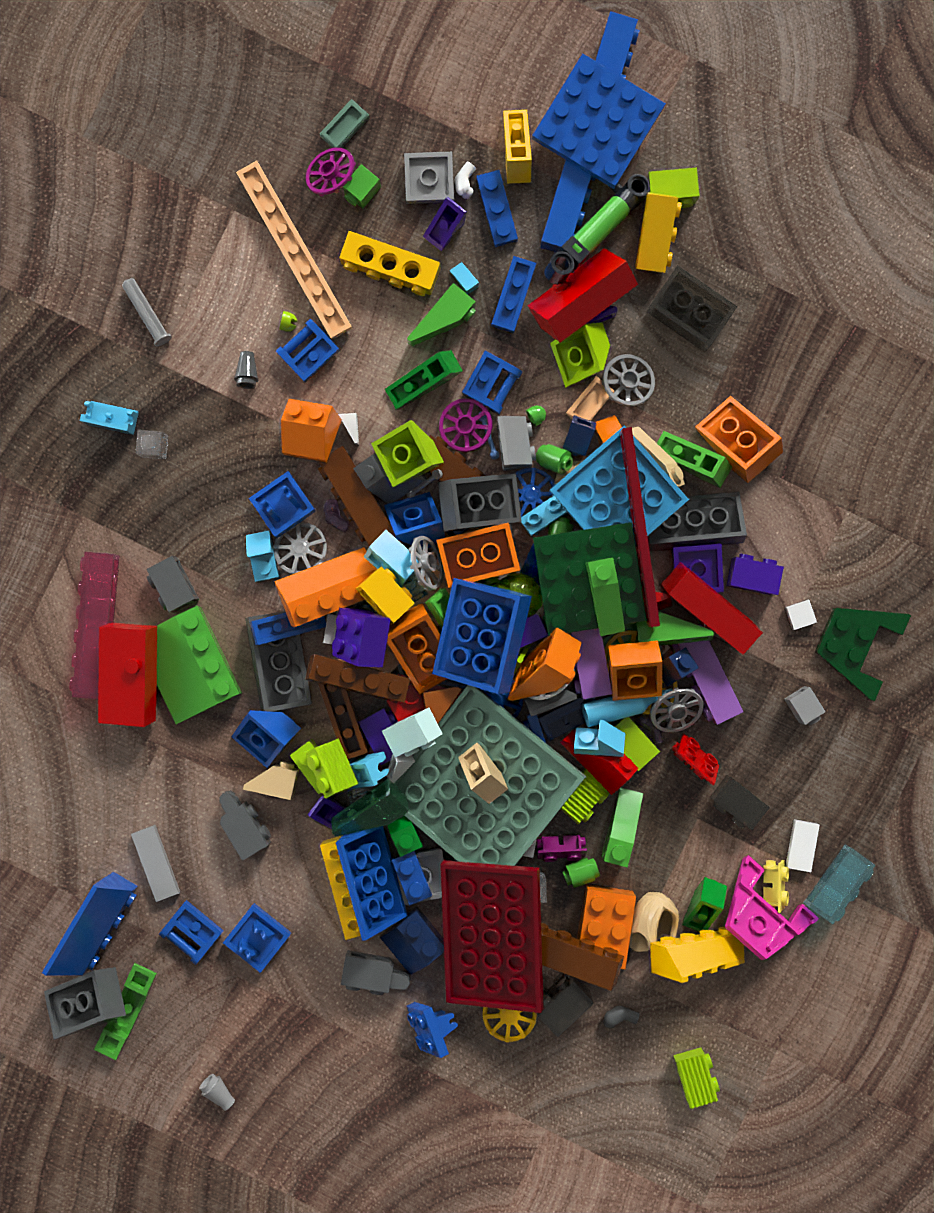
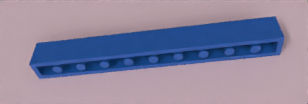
M610 11L595 61L625 79L626 75L622 74L624 66L629 68L633 55L632 52H629L631 44L636 45L640 31L635 29L638 19ZM565 160L540 248L556 253L572 235H575L576 225L581 227L585 212L581 211L583 203L588 204L592 189H588L590 180L595 181V177Z

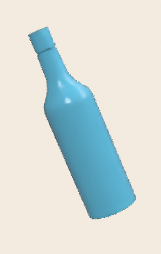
M672 688L662 690V696L673 691ZM611 696L582 704V713L587 727L599 725L600 720L611 722L642 714L651 704L658 700V697L613 701Z

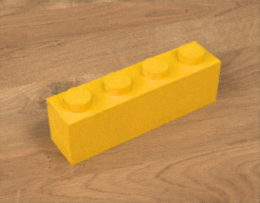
M719 927V931L701 930L699 931L700 934L697 935L683 933L680 934V938L661 937L660 941L650 943L651 973L685 983L688 982L689 976L697 979L702 977V972L712 974L718 972L717 968L727 969L745 963L744 944L725 927Z

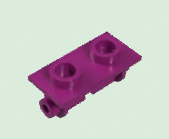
M580 835L563 836V845H559L558 836L541 837V839H537V849H542L538 850L537 859H543L544 862H555L557 858H567L568 861L581 860L582 857L586 856L587 848L581 849V847H586L585 837H580Z

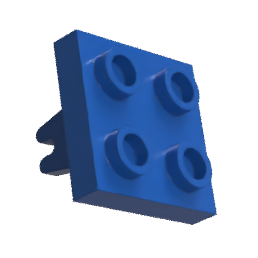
M289 471L249 498L276 538H279L316 512Z
M254 903L227 936L223 944L261 973L292 932Z
M417 1002L407 1005L406 1007L409 1012L407 1019L410 1025L415 1028L417 1033L415 1040L419 1049L439 1058L448 1055L449 1052L443 1038L458 1026L456 1022H449L450 1019L454 1018V1014H445L444 1010L433 1012L432 1007Z

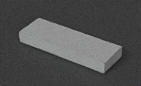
M156 825L132 833V839L155 901L158 902L179 894L180 889Z

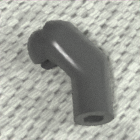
M618 1005L606 1012L603 1024L609 1029L614 1028L623 1020L637 1024L640 1013Z

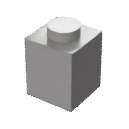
M804 686L784 698L800 724L813 725L821 719L820 715L825 713L824 708L810 687Z

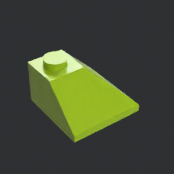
M603 322L585 324L561 343L557 340L550 342L565 388L604 370L610 343Z
M412 420L371 443L392 487L423 475L444 463L434 441Z

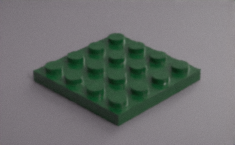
M632 522L533 538L548 636L556 628L566 633L598 628L586 562L606 558L614 559L624 624L647 621Z

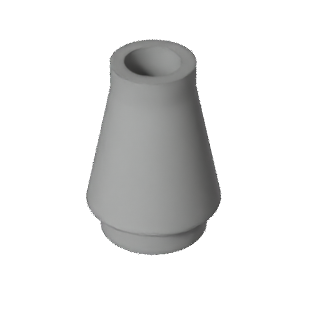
M209 1075L199 1087L202 1091V1096L220 1106L224 1111L228 1110L235 1102L220 1076Z

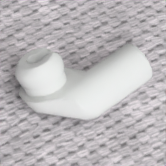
M468 161L454 179L456 192L464 199L470 198L473 194L469 178L476 170L475 166Z

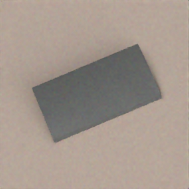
M740 492L686 496L689 500L647 536L650 552L672 550V547L744 543L747 532Z
M286 611L245 618L261 711L272 712L312 704L309 684L305 680L307 672L300 634L260 645L255 644L251 621L286 613Z

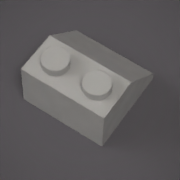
M497 416L496 425L503 471L532 467V461L536 460L535 447H530L529 437H533L531 422H526V416Z

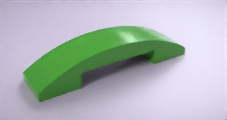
M134 963L121 993L126 1016L107 1023L95 1046V1051L114 1060L118 1058L143 1008L157 973Z

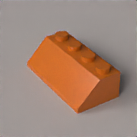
M364 547L274 581L291 627H297L339 610V607L345 608L365 600L356 588L377 568L363 557L366 553Z

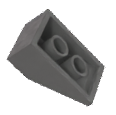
M516 473L450 479L438 482L444 531L500 525L508 522H522Z
M116 967L94 970L44 991L54 1040L126 1016Z

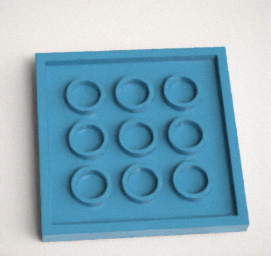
M625 425L549 490L583 530L632 522L620 440V431L626 428ZM633 436L648 536L689 499Z

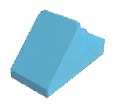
M270 530L246 535L247 557L251 560L255 582L279 578Z
M600 720L599 729L576 728L574 754L624 757L625 733L604 720Z

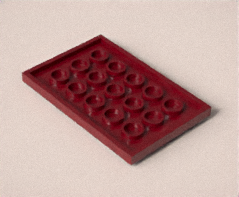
M443 860L440 866L446 1003L542 1013L544 1007L540 868Z

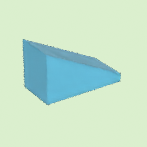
M462 262L450 270V273L467 295L479 287L477 279Z

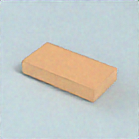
M596 376L566 412L568 417L573 419L575 415L591 421L609 399L600 378Z

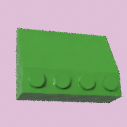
M195 606L157 625V686L175 724H179L242 693L200 606Z

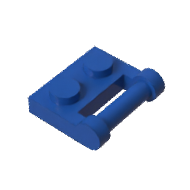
M311 318L305 323L306 326L283 348L280 346L276 350V353L304 382H307L340 351ZM314 333L317 337L292 359L289 354Z
M485 350L462 394L478 401L494 413L500 414L503 409L502 404L516 379H519L523 372ZM503 370L508 375L494 401L487 397Z
M186 900L158 935L163 939L166 937L192 958L190 961L196 965L224 930ZM174 926L179 928L201 948L197 950L172 930Z

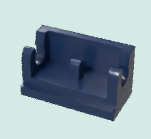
M581 696L538 717L549 741L585 723L582 713V704L585 702Z

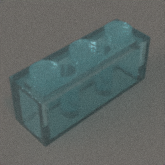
M845 844L803 903L831 924H834L835 921H839L844 916L845 907L848 903L857 898L860 892L859 888L863 882H867L874 873L873 868L876 865Z

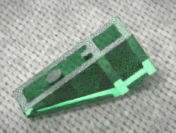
M385 780L331 818L332 834L336 837L391 824L395 820L402 818L409 811L407 796L391 780Z

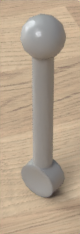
M439 469L434 470L432 476L407 493V497L416 496L417 492L433 480L442 478V471Z

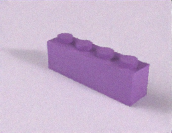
M709 641L671 645L674 653L686 647L699 667L686 675V677H691L694 683L692 689L702 698L705 706L703 713L708 721L712 720L714 724L718 725L743 712Z
M599 628L567 633L582 642L579 650L581 656L574 666L577 674V679L573 680L576 694H580L582 699L612 694L602 636H600Z

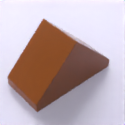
M452 687L422 693L424 709L430 708L437 724L461 689L459 687Z

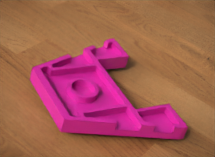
M748 855L741 862L725 928L759 959L765 960L785 946L796 935L805 931L808 926L817 922L819 918L804 904L797 905L789 920L778 913L777 910L753 890L754 885L765 869Z

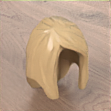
M648 892L637 902L634 909L629 947L632 950L638 952L648 951L651 949L650 943L657 942L664 934L676 938L679 914L678 909L670 898L660 892Z

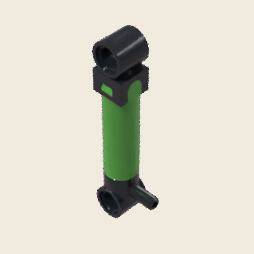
M634 174L623 186L619 183L615 189L608 186L615 195L574 236L572 235L561 246L560 250L552 256L545 267L544 274L549 282L556 285L565 282L570 273L573 274L601 242L641 204L647 192L650 191V182L645 176ZM555 265L560 266L563 271L557 269Z

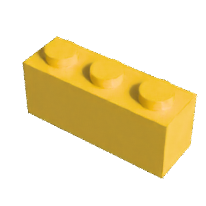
M647 192L635 263L636 269L665 273L666 267L671 266L673 253L669 252L670 243L675 242L677 228L673 227L675 217L679 218L681 203L678 202L677 196Z

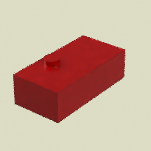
M604 248L582 264L573 274L570 273L565 282L558 285L553 284V287L527 306L539 327L561 343L636 287L638 283L627 261Z
M681 562L663 581L662 585L671 597L700 619V623L705 628L713 630L742 655L762 635L763 632L751 619Z
M109 623L100 626L98 723L146 727L156 721L157 626Z

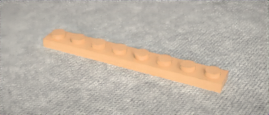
M258 161L237 171L239 179L331 340L351 330V324Z

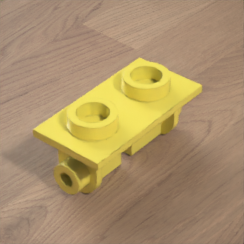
M766 860V865H763L765 869L763 883H773V887H763V899L774 909L777 906L778 913H781L789 903V892L785 891V882H788L789 868L785 867V860H782L778 865H776L774 860Z

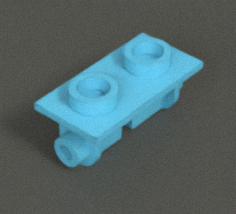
M552 496L521 517V523L526 528L525 530L530 537L533 535L537 536L538 532L560 517L567 516L568 512Z

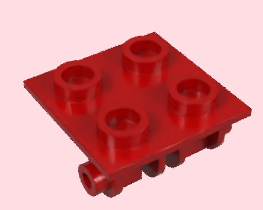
M683 733L680 743L676 742L671 748L674 751L673 754L679 760H685L684 764H689V769L693 770L701 780L705 779L714 786L719 769L718 761L712 754H706L694 738L688 737Z

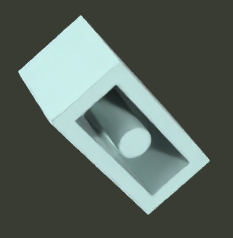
M430 708L396 722L382 731L395 757L402 754L408 757L418 752V747L420 746L422 750L436 744L435 738L442 735Z

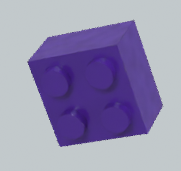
M339 607V614L336 618L335 639L332 643V656L358 667L383 668L390 618L365 609Z

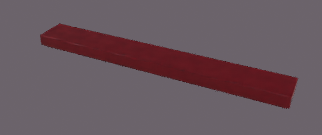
M627 427L620 431V440L646 622L648 627L660 626L633 432L632 427Z

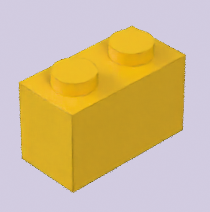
M381 566L363 581L356 590L379 615L390 618V624H393L415 603L411 599L413 597L412 594L405 587H400L394 581L396 580L395 575L386 568L384 570Z

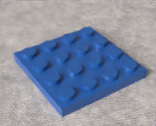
M582 53L533 133L532 140L615 189L666 103Z

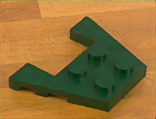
M833 608L815 653L843 675L868 700L875 701L883 681L864 674L860 670L879 626L898 635H903L911 615Z

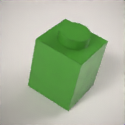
M361 164L352 174V180L343 186L344 193L346 194L344 196L345 199L353 206L358 204L363 209L381 188L380 179Z

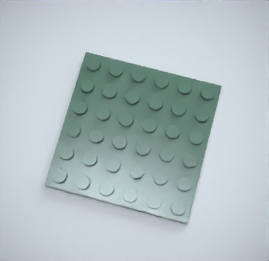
M467 685L438 723L442 735L434 739L436 744L424 750L420 746L419 751L413 755L415 762L394 784L388 787L382 796L458 862L515 866L586 776L480 688ZM476 743L483 748L499 769L508 787V790L490 804L471 790L458 758Z

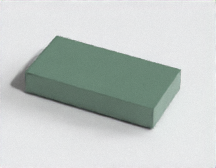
M351 99L321 131L320 137L332 148H343L370 118L369 114Z

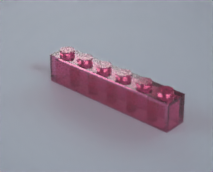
M84 552V557L80 560V570L83 571L82 581L78 584V594L81 597L80 605H77L76 619H79L78 629L74 631L76 653H73L71 661L72 667H74V677H71L69 683L72 697L98 699L99 627L114 623L120 555Z

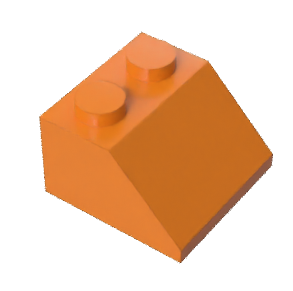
M289 399L281 418L283 455L327 462L342 421L333 406Z

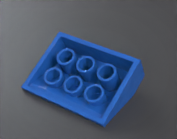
M454 578L432 674L496 694L510 692L532 596Z
M382 822L359 826L346 832L336 842L361 938L364 941L408 915Z
M115 872L94 884L42 973L46 976L83 975L89 969L93 971L100 960V957L97 955L101 948L105 950L113 938L110 936L113 928L117 929L125 917L122 915L126 906L130 908L135 901L137 895L134 892L138 886Z

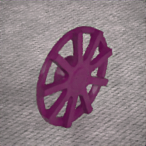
M331 148L317 155L310 163L306 172L308 188L321 197L334 192L336 194L340 192L339 189L352 180V174L356 166L353 156L343 148ZM335 152H342V156L335 162ZM330 153V160H326L323 162L320 159L324 155ZM348 157V158H349V163L340 166V165L344 162V160ZM318 162L320 164L319 171H311L314 164ZM348 169L347 174L340 173L341 171ZM321 176L315 182L310 183L309 177ZM336 178H341V179H343V180H342L340 183H338V184H337V182H336ZM330 181H331L333 187L327 189V187H328V185H329V183H330ZM324 182L321 189L316 188L318 185Z
M462 398L455 400L443 410L440 416V435L448 446L456 451L471 452L486 444L493 429L492 417L488 409L474 399ZM459 403H470L466 415L462 413ZM474 404L483 410L475 417H471ZM455 406L459 417L454 418L446 413ZM487 416L488 425L476 424V421L481 417ZM444 417L455 422V426L443 429ZM475 429H486L485 437L482 439L475 432ZM457 430L458 433L450 442L445 433ZM470 434L479 442L472 447H469ZM461 435L464 436L465 447L455 445Z

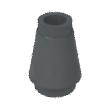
M240 352L234 378L239 388H255L256 383L259 381L253 352Z

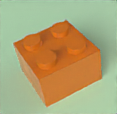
M658 641L608 645L609 679L613 701L662 696V658Z

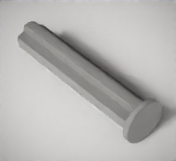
M135 279L125 280L122 287L155 340L154 345L156 347L164 345L171 340V334H167Z

